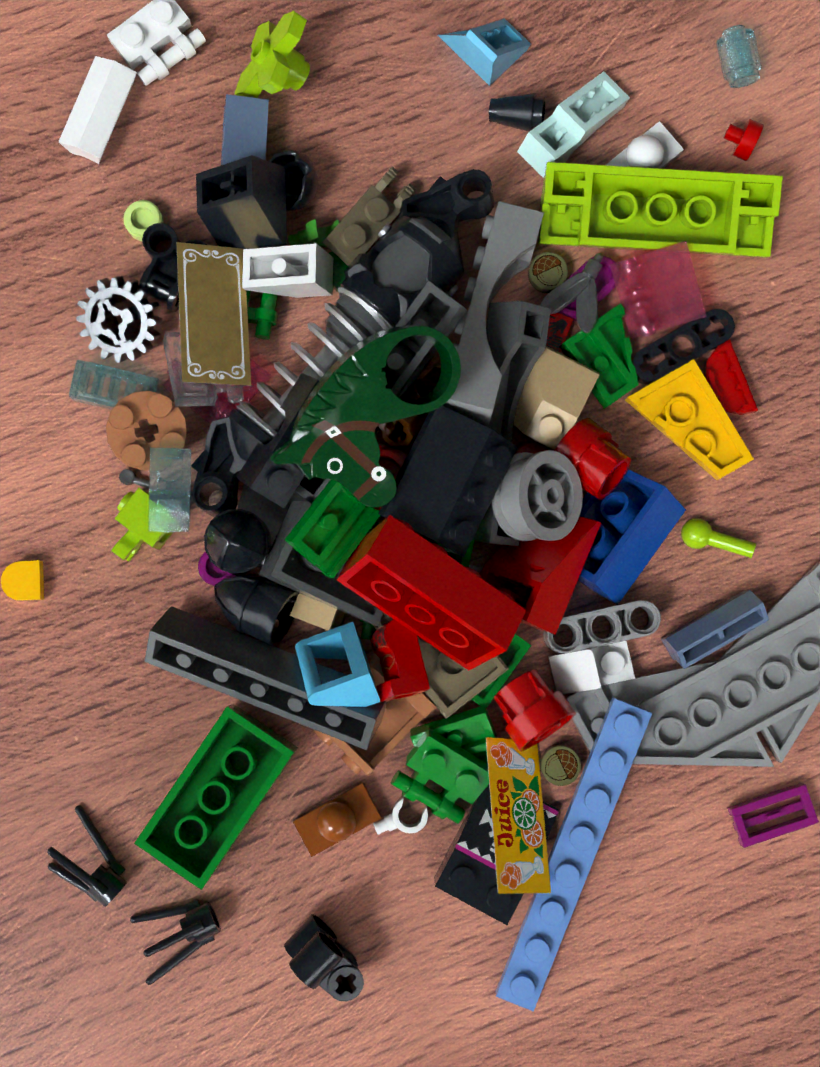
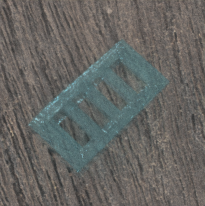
M77 360L69 397L75 402L113 409L119 401L117 398L121 381L127 382L124 397L135 392L137 384L143 385L142 391L157 392L159 379L97 363ZM92 374L94 375L91 393H87L90 375ZM105 377L111 378L107 397H102Z

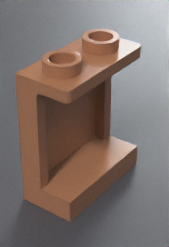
M375 654L368 663L375 685L378 686L385 681L380 658ZM424 693L388 701L382 722L367 750L313 729V731L328 746L334 742L345 753L341 759L353 772L359 774L362 770L369 776L375 767L407 736L410 729L414 728L423 718H426L436 708V705Z

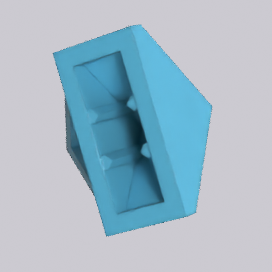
M505 18L470 30L438 35L489 86L520 58L531 45Z

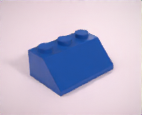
M629 469L617 487L605 498L599 500L587 492L582 500L580 517L598 521L601 525L578 581L618 605L686 509L666 486Z

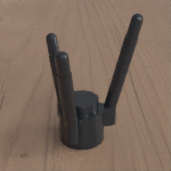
M78 805L75 807V812L109 865V868L106 869L101 864L90 875L65 855L50 847L47 850L48 855L67 870L55 863H49L48 869L85 892L95 902L98 901L106 907L127 884L120 876L126 869L115 859L82 806Z
M196 899L185 905L145 912L130 917L131 923H139L186 914V917L180 919L181 931L144 950V956L149 957L184 939H187L188 942L193 941L146 979L148 985L163 977L200 947L214 941V935L221 932L218 918L209 902L200 905L199 900Z

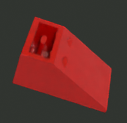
M579 516L575 527L562 539L545 541L537 538L532 541H520L519 547L502 545L485 563L481 572V578L497 590L510 594L517 604L527 610L521 621L522 623L556 635L601 523Z

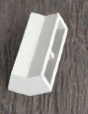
M95 56L59 139V143L70 153L83 156L99 164L137 72L114 60Z

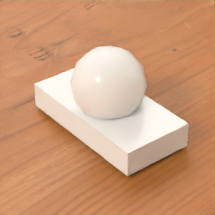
M659 121L643 135L634 138L626 149L606 165L664 169L678 158L684 149Z

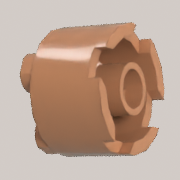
M152 391L134 392L120 399L110 411L106 424L107 442L115 457L125 465L143 471L160 469L173 462L183 450L187 437L186 421L178 405L167 396ZM146 420L149 426H156L157 433L152 435L154 438L152 442L146 443L144 437H136L134 429L140 428L138 422Z

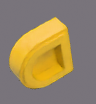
M18 561L7 566L1 576V587L4 593L14 600H44L43 561Z

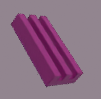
M798 783L727 807L729 815L733 819L734 829L739 836V844L743 848L819 823L806 784ZM798 795L800 796L801 800L742 819V814ZM802 809L805 811L806 815L750 834L747 833L746 828Z

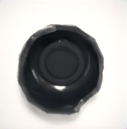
M285 150L274 154L269 162L285 167L286 212L306 207L315 198L319 186L317 172L309 157L300 151Z

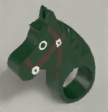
M402 325L386 329L361 340L344 353L323 375L299 411L290 440L274 451L270 456V460L275 464H297L309 480L315 476L321 479L336 480L365 506L382 507L389 503L396 494V481L388 470L379 465L380 449L375 437V428L383 423L433 411L444 405L452 397L458 386L461 374L460 358L454 344L440 331L417 325ZM420 335L428 339L439 353L441 359L440 378L428 395L414 401H403L390 388L385 387L388 383L382 368L386 367L388 355L397 343L407 337Z

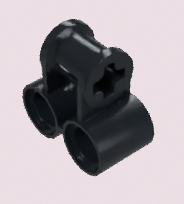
M156 223L149 226L143 234V246L152 261L140 279L138 291L149 288L151 290L150 297L167 304V309L175 312L179 309L176 242L181 241L174 229L168 224ZM196 239L185 242L191 244L207 245L203 241ZM172 240L171 247L167 251L155 252L156 245L160 241Z
M311 914L284 944L285 950L292 957L289 966L294 974L308 987L316 989L320 986L338 1001L347 1002L353 1000L361 993L364 985L363 975L358 969L356 957L337 941L336 934L322 919Z

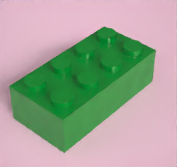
M235 704L227 706L134 844L202 890L298 747Z

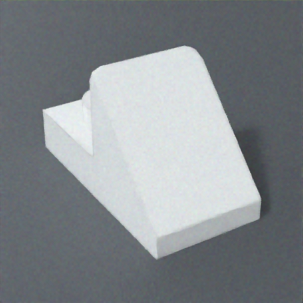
M627 641L572 653L548 656L556 692L561 691L563 694L599 689L603 685L635 679Z

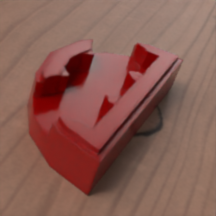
M729 339L718 346L705 362L703 375L725 412L737 415L755 413L758 411L757 405Z

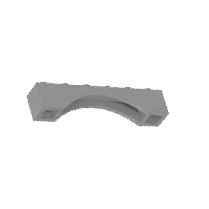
M498 201L495 216H486L481 238L488 239L486 247L478 245L473 269L479 270L477 279L469 278L464 300L471 303L469 310L459 321L455 329V333L461 334L460 343H453L460 358V380L452 397L443 405L487 427L495 405L502 374L493 360L487 341L486 312L489 303H491L500 288L514 275L529 267L544 214L543 212Z

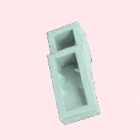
M603 71L561 102L550 117L528 132L517 152L544 178L547 162H566L569 156L597 129L624 108L630 97Z

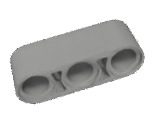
M648 601L619 604L563 617L560 624L567 625L572 631V640L567 646H558L554 642L553 634L546 631L543 632V640L546 646L554 652H577L653 634L660 625L661 615L658 608ZM638 607L642 608L648 615L647 625L641 630L636 629L632 625L630 618L632 611ZM598 616L605 617L610 623L609 634L604 638H598L592 631L593 620Z

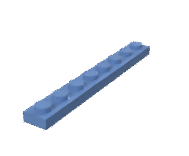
M612 696L548 857L551 893H534L496 988V997L534 1012L652 713L649 710Z

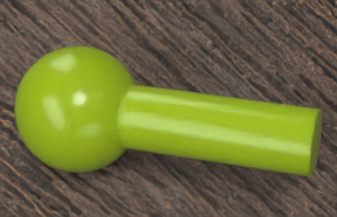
M700 518L688 520L681 530L683 542L693 549H701L709 545L752 558L756 543L712 530L710 524Z

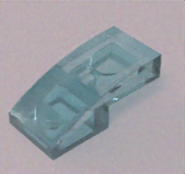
M150 448L148 532H189L191 449Z

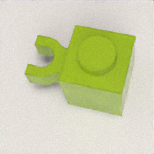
M138 488L135 493L130 491L120 501L117 510L120 512L115 517V520L129 530L111 551L122 560L130 562L144 542L152 548L160 550L183 519L147 491Z

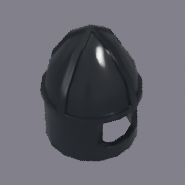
M229 509L216 515L208 524L204 535L205 551L210 561L220 570L229 573H245L259 566L267 557L271 547V534L266 524L254 513L243 509Z
M252 574L226 577L214 586L215 601L223 611L228 622L236 627L239 633L248 634L264 643L276 646L289 631L295 619L290 614L298 597V592L264 576ZM279 620V626L272 635L275 622Z

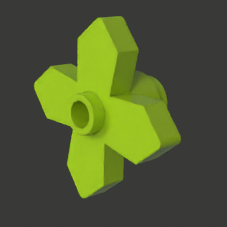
M291 11L282 16L277 26L269 21L258 26L251 44L252 61L241 73L235 95L258 98L262 90L274 94L289 88L297 91L303 86L310 72V64L305 61L303 54L293 48L301 39L307 22L306 18L295 11Z

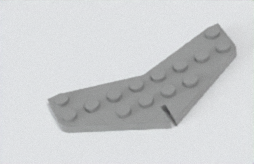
M820 561L767 611L769 621L744 634L717 661L693 665L685 669L679 668L603 685L599 689L574 692L566 696V699L576 712L572 720L589 752H591L613 696L649 710L652 713L632 764L774 767L756 734L759 731L762 733L776 761L782 763L820 702Z

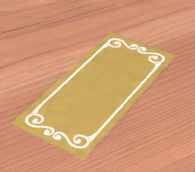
M176 242L182 382L251 386L246 290L242 288L243 249Z

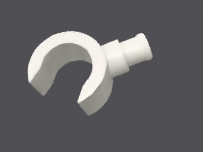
M404 796L399 798L393 807V813L373 823L377 834L379 835L387 830L392 831L397 828L405 833L420 831L428 820L427 806H425L417 823L406 824L399 817V810L402 807Z

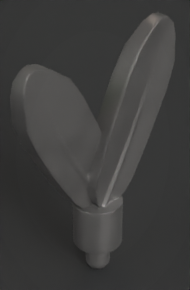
M597 253L594 259H589L582 273L571 277L553 289L544 297L540 306L551 309L550 314H555L576 300L577 323L584 333L591 332L598 316L595 279L602 268L600 262L603 255Z

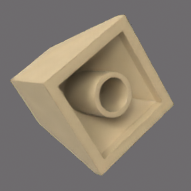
M546 346L525 382L517 405L514 425L525 435L555 450L561 439L575 425L600 373Z

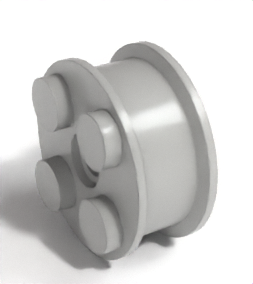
M546 450L536 454L528 452L514 454L491 501L498 524L507 535L519 541H532L537 538L545 541H555L564 538L575 527L581 513L583 494L580 477L572 462L560 452Z

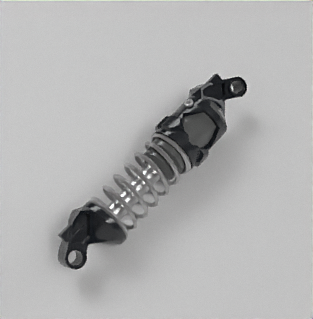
M472 169L458 174L447 181L440 176L427 192L415 194L402 201L400 215L392 225L387 223L378 233L380 239L367 254H358L344 271L345 280L341 283V287H338L340 298L335 303V306L331 303H324L325 310L330 314L325 320L326 333L315 323H308V329L326 345L316 357H313L297 342H291V349L309 364L302 373L320 381L327 370L361 340L379 331L394 328L428 281L452 297L458 290V286L455 284L464 275L458 225L461 221L484 218L491 213L494 207L491 180L485 172ZM481 191L484 193L478 198L467 197L471 192ZM274 362V368L291 384L282 396L264 382H257L259 391L273 404V407L267 414H263L245 401L240 402V405H236L237 410L233 409L228 416L212 421L206 437L205 450L191 465L198 472L193 487V500L200 509L212 517L226 510L237 508L239 482L237 475L257 443L262 445L268 444L276 436L284 422L285 410L280 407L299 376L295 375L280 362ZM222 490L223 494L220 502L209 506L211 494L214 491Z

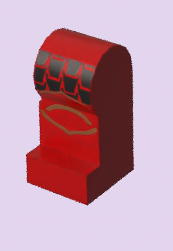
M395 620L379 627L373 633L371 646L374 653L380 658L385 681L376 686L380 701L385 702L416 696L429 690L430 686L417 635Z

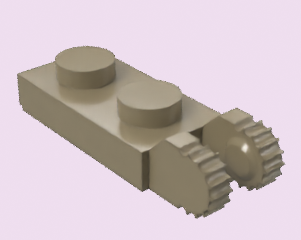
M393 166L375 186L371 185L323 241L348 266L358 254H365L379 238L378 233L387 223L391 224L400 213L399 209L402 201L409 198L416 190L409 183L399 191L397 198L392 203L381 193L396 179L398 171Z

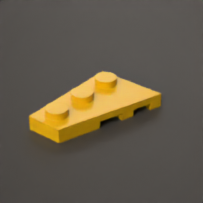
M694 359L625 399L627 403L716 480L754 460Z

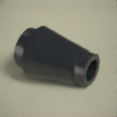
M536 93L498 99L491 98L489 122H496L497 124L530 132L545 119V97H537Z

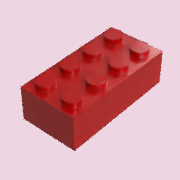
M389 515L363 538L336 579L468 671L507 651L527 611L517 604L510 594L494 588L484 581L477 571L464 567L450 557L443 547L430 543L414 532L410 524L396 519L392 515Z

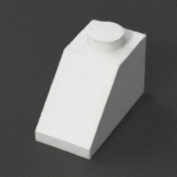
M316 243L243 249L242 288L249 291L295 298L333 295V257Z

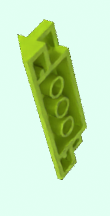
M547 162L540 202L541 212L544 214L539 229L538 244L768 258L771 256L774 217L779 216L783 176Z

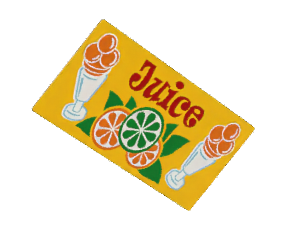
M486 737L498 893H551L538 744L520 752L512 739Z

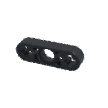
M712 309L641 349L632 359V364L636 368L638 382L649 385L726 342L733 335L735 329L732 316L725 310ZM710 320L714 324L722 323L724 328L720 331L721 337L715 332L701 341L698 334L710 326ZM677 337L687 338L692 344L691 355L687 357L676 355L672 349L673 340ZM664 353L666 360L657 365L654 369V375L649 370L645 372L641 370L640 366L644 363L643 357H646L648 361H652Z

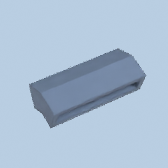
M747 590L661 638V641L671 658L676 660L685 669L769 621V617L764 603L751 590Z

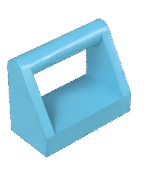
M354 622L296 643L295 649L308 702L311 705L367 707L381 702ZM314 658L348 660L352 674L321 685Z

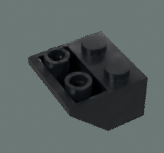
M251 155L196 174L197 213L218 246L255 249L287 245L285 167Z

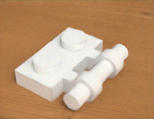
M153 0L107 34L110 43L132 70L143 62L147 64V66L137 72L138 77L145 86L157 78L161 81L169 75L168 70L183 58L186 60L196 55L195 49L206 42L198 28L187 36L182 34L192 24L175 0ZM172 42L174 46L159 57L155 54L168 43Z

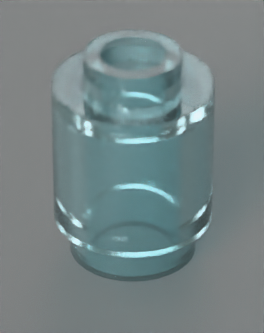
M736 25L724 30L723 36L716 42L724 80L728 81L730 88H741L755 83L760 78L759 71L762 65L754 30L746 29L744 25Z

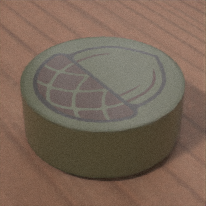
M545 252L536 256L531 262L528 271V278L532 287L539 292L550 293L553 289L564 283L568 274L566 262L561 256L552 252Z
M554 745L542 754L540 769L543 776L550 783L557 786H565L577 779L581 763L578 755L571 748L564 745Z

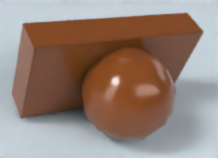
M361 782L294 819L293 823L311 857L380 820L382 816L364 782Z

